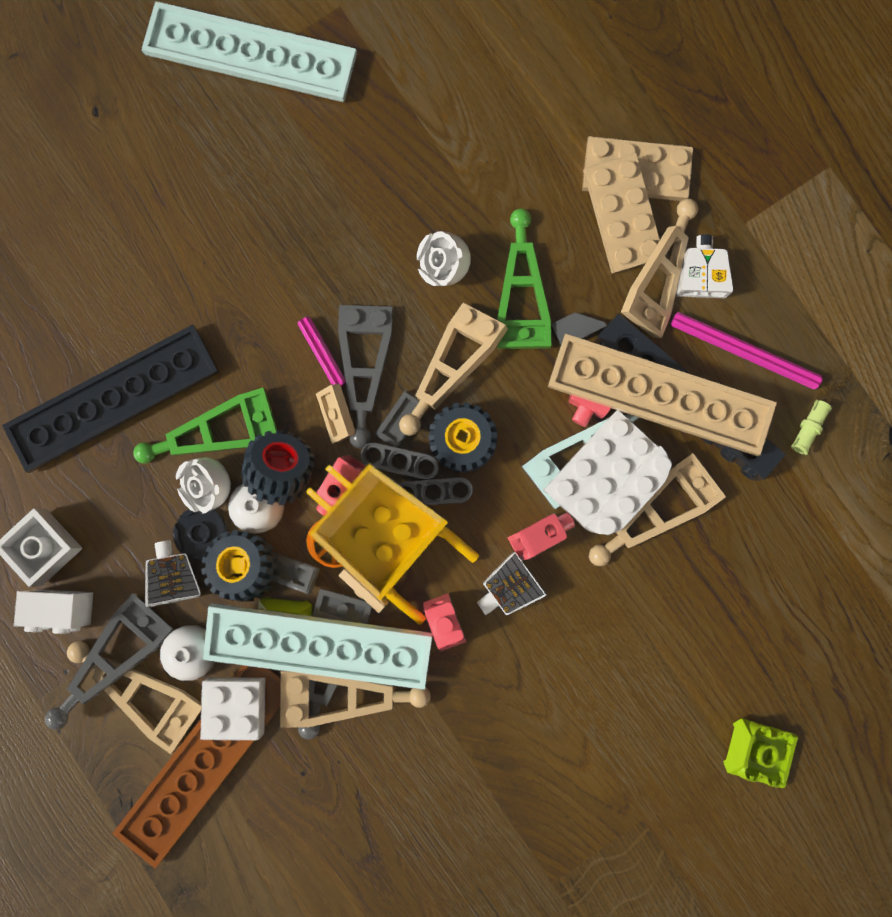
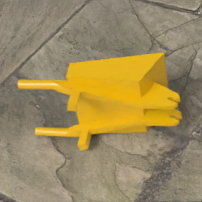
M370 464L352 484L329 465L326 470L341 482L347 490L333 506L313 489L309 488L306 491L308 495L327 511L326 515L312 529L309 535L380 601L386 596L389 601L418 625H421L425 621L426 616L396 592L393 587L436 536L444 538L472 563L478 559L479 554L448 527H445L448 523L445 519Z

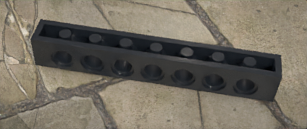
M619 313L594 341L596 344L620 352L622 351L619 349L618 343L622 341L627 342L631 347V352L626 354L690 374ZM701 438L705 443L709 445L714 444L720 449V455L728 462H735L742 468L740 470L741 473L752 481L754 479L756 481L766 479L786 455L767 438L765 439L761 455H753L752 459H748L744 455V451Z

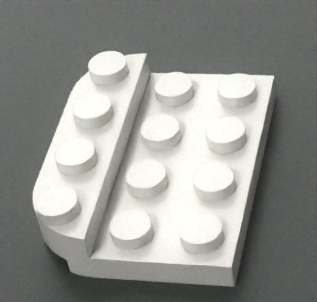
M616 410L543 490L586 530L608 535L624 528L664 484L671 468V462L661 446L654 444L619 410Z

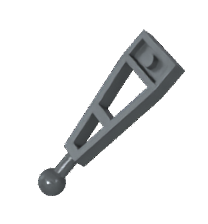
M339 305L338 333L351 412H356L355 435L350 437V442L356 448H363L371 441L370 432L366 429L367 412L373 413L392 337L393 307ZM347 334L383 335L375 369L352 368ZM354 378L372 379L366 403L357 402Z
M320 588L312 617L367 624L372 606L363 599ZM309 680V701H311L309 716L319 714L322 704L327 706L337 687L336 684L329 683L323 694L315 691L316 681ZM320 725L298 727V732L304 739H314L320 732Z
M132 593L113 614L68 686L67 690L71 695L60 707L51 708L46 713L45 723L47 727L53 730L63 728L68 722V714L79 702L87 704L154 653L162 645L164 639L175 629L151 607L146 608L145 602L138 595ZM121 622H123L147 645L118 668H115L101 654ZM96 664L107 676L88 691H85L81 686Z

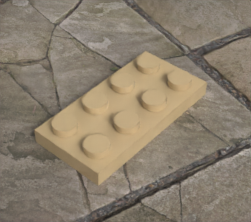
M588 137L584 169L636 153L648 198L675 201L688 199L693 147ZM584 175L582 191H589Z
M634 153L585 168L583 172L611 273L646 263L660 240L637 154Z

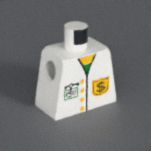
M712 235L697 236V248H689L685 252L676 296L727 298L733 292L727 251L725 249H713Z

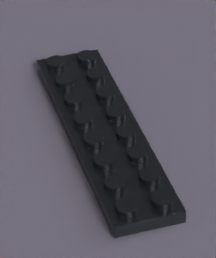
M192 324L3 424L2 427L24 471L31 473L220 372L197 328Z

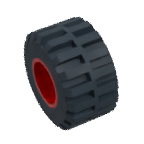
M276 430V433L267 431L264 436L259 434L255 436L254 441L251 440L244 455L241 477L243 478L244 487H248L247 492L251 496L256 494L257 500L261 502L263 499L267 500V504L273 505L274 502H278L279 505H285L286 501L293 503L297 497L301 498L304 495L312 476L314 455L310 453V446L303 444L304 440L302 438L293 437L294 434L290 432L283 434L281 430Z

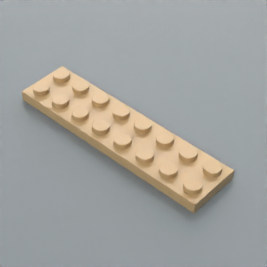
M568 334L564 335L548 384L549 388L756 456L761 455L777 403Z

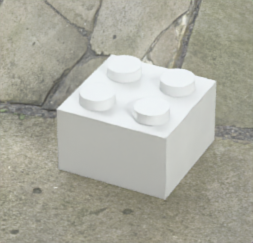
M34 508L0 539L1 557L29 587L43 586L83 549L47 509Z
M43 589L17 591L14 626H25L24 631L26 632L52 630V633L67 634L70 631H80L82 626L91 625L93 592Z
M210 677L202 681L201 740H258L264 735L265 678Z

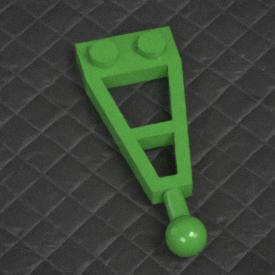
M520 208L516 209L510 217L511 225L516 229V243H511L497 321L505 324L508 330L498 343L497 349L551 348L550 315L533 243H527L526 228L531 223V215L527 210ZM516 254H526L531 276H513ZM511 287H534L541 320L505 321Z
M260 388L235 396L165 434L167 441L154 445L147 442L139 443L134 448V458L138 462L146 464L151 462L155 455L170 451L171 455L176 456L244 449L248 447L251 440H255V436L259 434L264 436L267 431L276 433L277 426L266 389ZM241 405L250 439L215 443L209 422ZM200 427L204 444L180 446L178 438Z

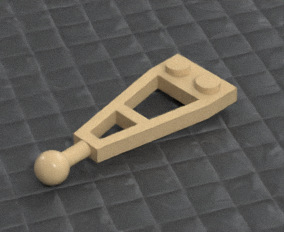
M684 199L678 204L677 214L679 218L676 225L668 227L630 288L621 311L622 314L654 339L662 338L671 316L689 239L684 232L688 221L693 219L698 213V205L692 199ZM674 242L671 259L669 261L665 257V255L667 254L668 250ZM658 268L667 275L660 306L644 293L645 288Z
M462 303L449 322L416 393V397L420 402L411 414L404 415L399 422L402 433L408 436L418 433L421 427L420 419L429 406L436 409L494 351L508 330L505 324ZM457 332L482 346L458 370H455L443 362ZM440 372L449 379L431 396L429 392Z
M692 453L669 470L664 484L628 524L616 532L618 536L605 545H595L591 548L589 559L596 566H604L610 561L611 554L625 544L627 548L633 547L708 511L726 496ZM676 478L697 507L663 522L650 504ZM644 511L655 527L631 538L626 530Z
M82 641L72 643L67 649V656L74 663L84 662L90 653L89 646ZM106 658L115 668L121 665V663ZM96 664L92 668L96 671L92 678L97 683L106 677L107 674ZM131 669L123 675L132 679L124 693L114 684L104 691L150 740L172 754L202 712V703L182 689L138 670ZM142 684L175 698L156 728L130 702Z
M281 670L280 728L312 727L391 710L392 703L410 702L414 707L422 708L430 702L431 695L426 687L425 690L412 688L410 691H392V685ZM309 680L347 686L348 708L309 716ZM356 688L384 693V701L356 706Z

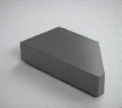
M572 313L552 323L551 329L561 347L565 334L584 339L606 328L607 325L603 321Z

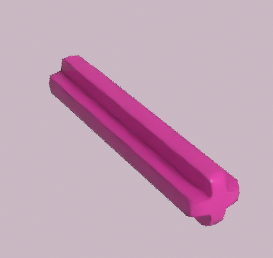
M309 316L301 319L298 322V326L332 385L340 384L343 387L346 384V379Z

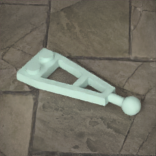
M628 413L624 415L632 423L639 418ZM607 419L543 450L522 466L554 509L560 505L543 489L560 470L549 456L581 440L586 443L591 438V435L595 434Z

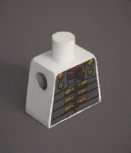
M171 540L155 543L157 558L146 561V608L199 597L201 595L186 553L174 555Z
M513 552L483 582L489 593L478 600L477 604L485 615L500 606L505 615H508L543 598L546 594L517 554Z

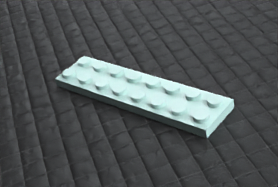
M156 1L142 46L143 53L148 56L341 102L345 100L357 55L355 48Z
M211 603L208 607L203 660L425 690L432 633Z

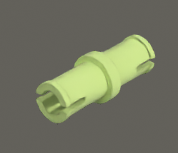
M821 400L814 402V406L807 419L802 420L800 424L801 430L791 445L794 451L800 454H808L816 436L820 435L823 431L821 426L832 409L828 403Z

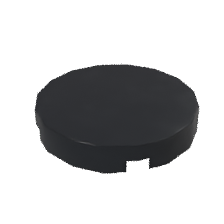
M189 509L184 511L179 516L180 518L177 520V523H175L173 541L177 550L182 554L186 553L188 558L203 560V557L208 556V552H206L207 547H213V540L216 537L222 538V533L228 532V526L224 518L216 510L202 513L201 511L194 512Z

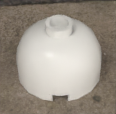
M440 231L429 234L419 245L417 260H420L421 269L418 270L422 278L433 286L453 285L461 281L469 270L471 264L469 248L461 237L453 233Z
M204 457L186 461L179 466L176 480L180 479L181 488L177 490L183 503L191 511L207 513L226 501L230 493L231 482L226 469L221 463Z
M243 484L236 487L228 503L229 516L234 524L241 530L253 534L267 532L276 527L282 518L284 505H279L278 502L270 505L264 499L261 502L256 499V494L251 496L247 492L248 487H244Z
M186 625L173 630L164 639L160 649V660L164 670L171 677L182 681H192L203 677L214 667L216 661L203 660L206 629L197 625Z

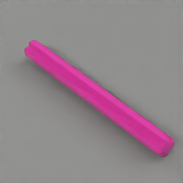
M677 312L672 320V327L811 389L818 388L822 382V376L685 314Z

